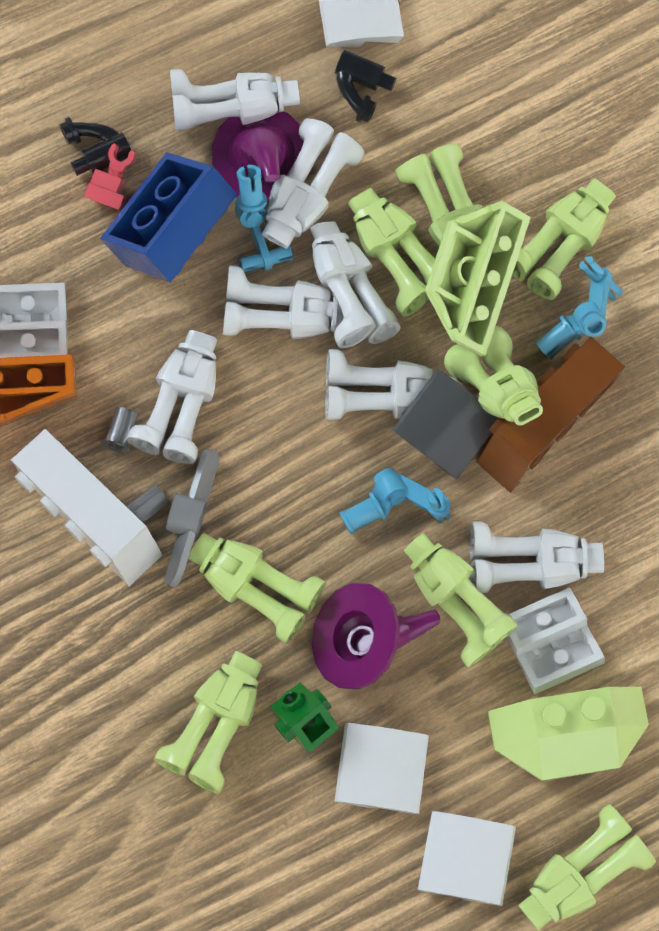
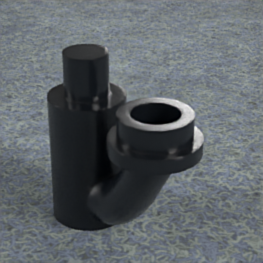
M344 50L335 69L339 90L351 108L357 113L356 121L359 123L362 121L369 123L377 102L372 101L371 97L367 95L362 100L355 90L353 82L374 91L378 87L392 91L397 78L384 73L386 67Z
M70 117L65 118V122L59 124L68 145L74 142L76 144L80 143L81 139L79 136L94 137L102 140V142L81 151L83 157L70 162L76 176L89 170L93 175L95 169L102 171L108 168L110 164L108 152L112 144L119 145L116 156L120 162L128 158L131 148L122 132L118 133L115 129L103 124L73 123Z

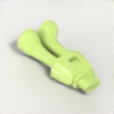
M452 143L434 149L430 153L429 159L427 154H420L403 163L395 170L401 183L415 184L420 191L433 222L428 231L439 247L449 220L482 208L480 204H472L465 189L459 169V163L463 159V152L459 143ZM431 163L440 173L455 208L451 212H449L441 195Z
M593 179L586 188L580 187L577 191L571 192L546 210L547 222L526 246L521 247L512 276L522 282L552 243L559 236L563 237L565 240L542 267L537 268L530 275L527 281L528 288L536 295L549 300L555 299L562 289L559 277L567 264L580 249L589 251L599 238L609 214L608 206L616 198L615 193L597 179Z
M369 188L353 197L348 202V205L355 214L353 220L356 223V230L367 256L378 258L395 279L399 287V294L395 304L401 316L407 317L421 309L429 299L425 288L435 258L423 247L413 233L417 226L416 221L395 204H388V200L385 197L379 198L373 188ZM401 246L424 277L426 285L401 258L396 250L398 247Z
M495 326L486 356H481L484 364L495 372L491 377L485 371L476 353L459 344L451 347L445 355V369L454 379L462 383L471 384L480 391L478 402L486 412L506 419L509 422L514 421L517 425H524L542 414L543 407L540 405L541 399L535 376L527 368L520 365L514 366L511 362L513 344L506 330Z
M202 533L190 551L188 559L201 566L199 571L204 574L206 580L228 602L233 603L240 599L269 618L276 626V636L279 640L288 644L301 629L306 615L276 601L253 586L251 582L254 578L259 580L308 614L311 613L318 602L326 582L316 576H312L304 582L297 581L263 561L262 550L227 539L225 541L221 537L215 540L206 533Z
M425 533L420 534L404 549V552L413 562L410 568L412 571L417 570L414 574V579L431 606L438 604L464 631L468 642L460 656L467 668L473 666L489 654L519 627L510 615L502 612L474 586L470 578L475 570L455 553L444 548L440 543L434 545ZM461 598L472 608L476 615L466 606Z
M235 651L229 664H222L221 670L218 669L198 689L193 697L199 704L190 722L175 743L162 746L153 758L154 761L163 768L184 776L214 716L219 718L220 721L214 733L188 774L189 779L196 785L212 793L219 794L225 782V778L220 770L222 757L238 727L249 726L257 697V686L259 684L256 678L263 665L245 654Z
M608 803L599 812L600 826L595 833L565 858L555 854L534 881V887L529 890L531 895L518 905L538 931L551 920L556 923L559 918L560 920H565L595 906L596 900L594 895L622 872L632 867L647 870L657 863L643 841L634 834L614 854L583 878L579 873L606 849L632 832L630 825L611 804Z

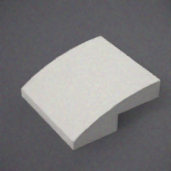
M319 0L326 47L360 48L364 42L398 43L404 37L398 0Z
M66 283L0 285V358L67 355Z
M570 587L508 614L519 627L507 639L534 695L605 664V657L587 626V617Z
M345 723L334 802L366 808H381L408 814H419L429 735L378 726Z
M432 811L418 890L502 906L516 827L473 817Z

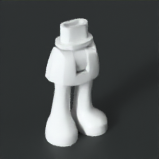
M170 70L176 131L189 130L197 125L227 117H239L243 126L266 119L276 113L284 112V106L300 105L297 80L281 81L280 76H275L276 82H274V77L268 73H238L235 80L214 85L198 86L191 84L184 70Z
M306 118L300 125L299 135L304 141L302 149L287 176L280 175V179L274 182L269 198L268 214L266 215L268 223L262 232V236L285 249L289 247L294 237H300L302 232L304 233L325 213L328 208V201L325 196L344 165L356 166L365 155L364 149L353 138L340 132L332 142L330 150L311 185L309 186L304 183L318 156L334 134V129L329 124L316 119Z
M335 221L314 224L310 231L314 238L312 248L316 273L321 285L329 287L333 292L344 316L343 321L334 331V339L339 348L352 347L363 341L366 337L371 344H378L395 336L401 327L394 312L385 305L367 277V273L373 267L369 259L353 241H348L350 238L346 233L340 232ZM351 285L353 286V288H354L355 291L357 292V294H358V296H359L361 302L359 301L358 297L356 296L355 292L353 291Z
M229 265L223 326L224 336H235L244 329L279 328L290 330L292 339H301L334 332L335 328L343 321L342 309L334 294L332 296V291L327 288L300 280L297 281L295 286L258 285L247 280L242 268ZM240 304L289 306V311L249 309Z
M189 330L185 343H180L178 350L175 349L161 367L156 377L157 384L161 388L153 412L146 425H135L129 430L126 439L129 444L145 453L158 456L164 443L165 432L174 405L179 396L184 398L175 428L165 443L163 456L167 460L176 463H195L198 448L192 442L194 426L202 403L210 402L215 390L216 355L213 353L217 343L215 337L195 330Z
M329 349L325 386L327 387L325 395L326 420H338L347 412L363 410L392 411L395 420L400 419L434 374L433 369L397 360L395 367H358L348 364L342 351ZM386 386L390 387V392H353L341 387Z
M473 521L471 523L469 555L470 559H479L473 560L471 563V567L475 570L471 576V582L482 594L488 593L494 584L504 582L539 581L542 589H549L578 581L580 578L586 579L588 573L604 572L602 543H587L585 538L579 539L576 535L542 528L539 536L500 537L492 535L489 526L485 522ZM503 556H536V562L492 563L482 559Z

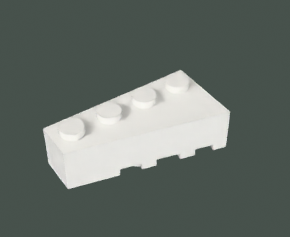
M46 429L11 459L19 472L14 476L16 480L29 493L36 490L43 497L39 500L43 507L54 518L60 515L67 522L64 526L79 542L84 540L91 547L89 551L104 567L108 565L129 587L163 556L147 526Z

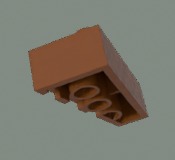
M590 337L581 347L577 343L573 344L561 358L564 364L558 370L551 366L537 382L540 385L538 391L541 399L540 405L543 407V412L539 417L524 425H517L514 421L509 422L506 419L498 418L489 429L493 436L476 463L510 493L520 483L527 469L533 470L543 459V456L553 446V440L555 439L559 442L578 420L577 416L579 415L582 418L615 383L625 368L619 360L594 338Z

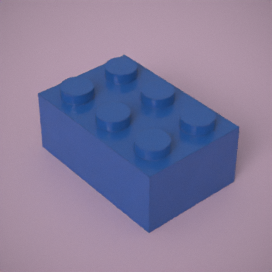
M166 152L100 239L126 267L171 283L174 277L181 272L184 264L196 248L203 243L206 235L218 219L227 211L228 206L237 194L213 166Z

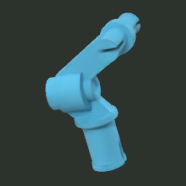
M247 165L249 177H246L244 166L237 171L240 195L235 200L234 210L241 224L250 229L258 253L238 258L239 267L243 269L244 273L263 268L264 271L271 270L275 264L293 260L290 246L287 249L280 247L268 250L265 239L262 236L260 225L266 219L267 212L264 207L267 204V197L262 192L261 169L255 165Z
M591 256L586 257L585 260L592 269L583 260L579 265L580 269L590 277L589 301L578 305L573 315L567 317L564 315L560 316L561 321L542 338L535 341L540 350L550 360L575 338L580 340L583 334L590 337L601 335L606 328L605 315L608 298L611 301L617 299L610 288L619 297L622 294V288L612 280V273L606 267L601 268Z
M387 468L375 475L373 479L375 486L373 491L368 494L369 498L345 511L339 512L349 533L353 534L358 529L379 518L382 521L385 520L392 506L401 504L405 499L429 512L439 523H445L443 517H445L446 521L449 520L451 505L449 499L440 489L434 488L431 491L411 479L396 473L393 468Z

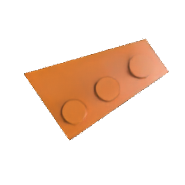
M72 354L0 358V427L77 398L76 361Z

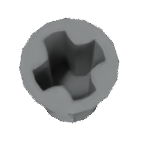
M116 407L106 440H102L101 444L116 452H130L126 439L129 430L135 424L137 413L128 408Z
M155 483L153 487L126 507L140 521L144 522L170 502Z

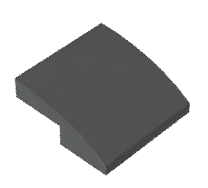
M437 368L393 427L392 431L416 450L427 456L449 475L458 479L492 432L489 429L499 417L486 412L476 396Z

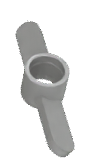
M205 449L202 452L189 495L185 496L176 493L170 508L166 530L178 534L165 575V584L171 587H176L183 577L194 538H197L203 522L208 497L219 465V455L216 450Z

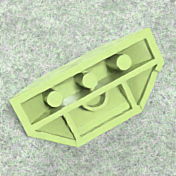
M504 201L495 202L448 221L425 288V292L451 340L479 356H486L531 219L530 216Z
M642 687L591 689L529 699L488 711L494 751L505 756L540 781L619 769L649 725Z

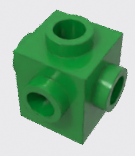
M301 682L286 691L279 700L270 706L279 719L274 724L279 733L287 742L295 739L308 753L339 729V726L328 712L331 708L328 700L318 689L311 693Z

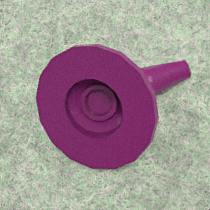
M279 112L266 119L243 126L239 117H228L219 126L213 140L212 165L237 194L236 197L240 195L239 180L237 178L238 169L244 166L246 177H249L247 165L259 167L262 173V192L266 195L267 203H269L274 182L280 179V175L287 176L302 149L304 141L299 135L300 124L287 112Z
M351 583L336 590L322 604L316 617L311 642L315 664L324 679L336 687L359 690L375 683L389 669L399 648L440 623V615L434 609L416 615L399 616L394 604L384 591L372 584Z

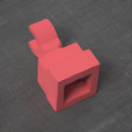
M112 144L108 152L110 160L108 173L95 169L84 197L122 210L130 198L122 195L127 180L122 179V176L126 172L127 167L134 164L137 154L131 150L128 158L120 162L116 156L119 145Z

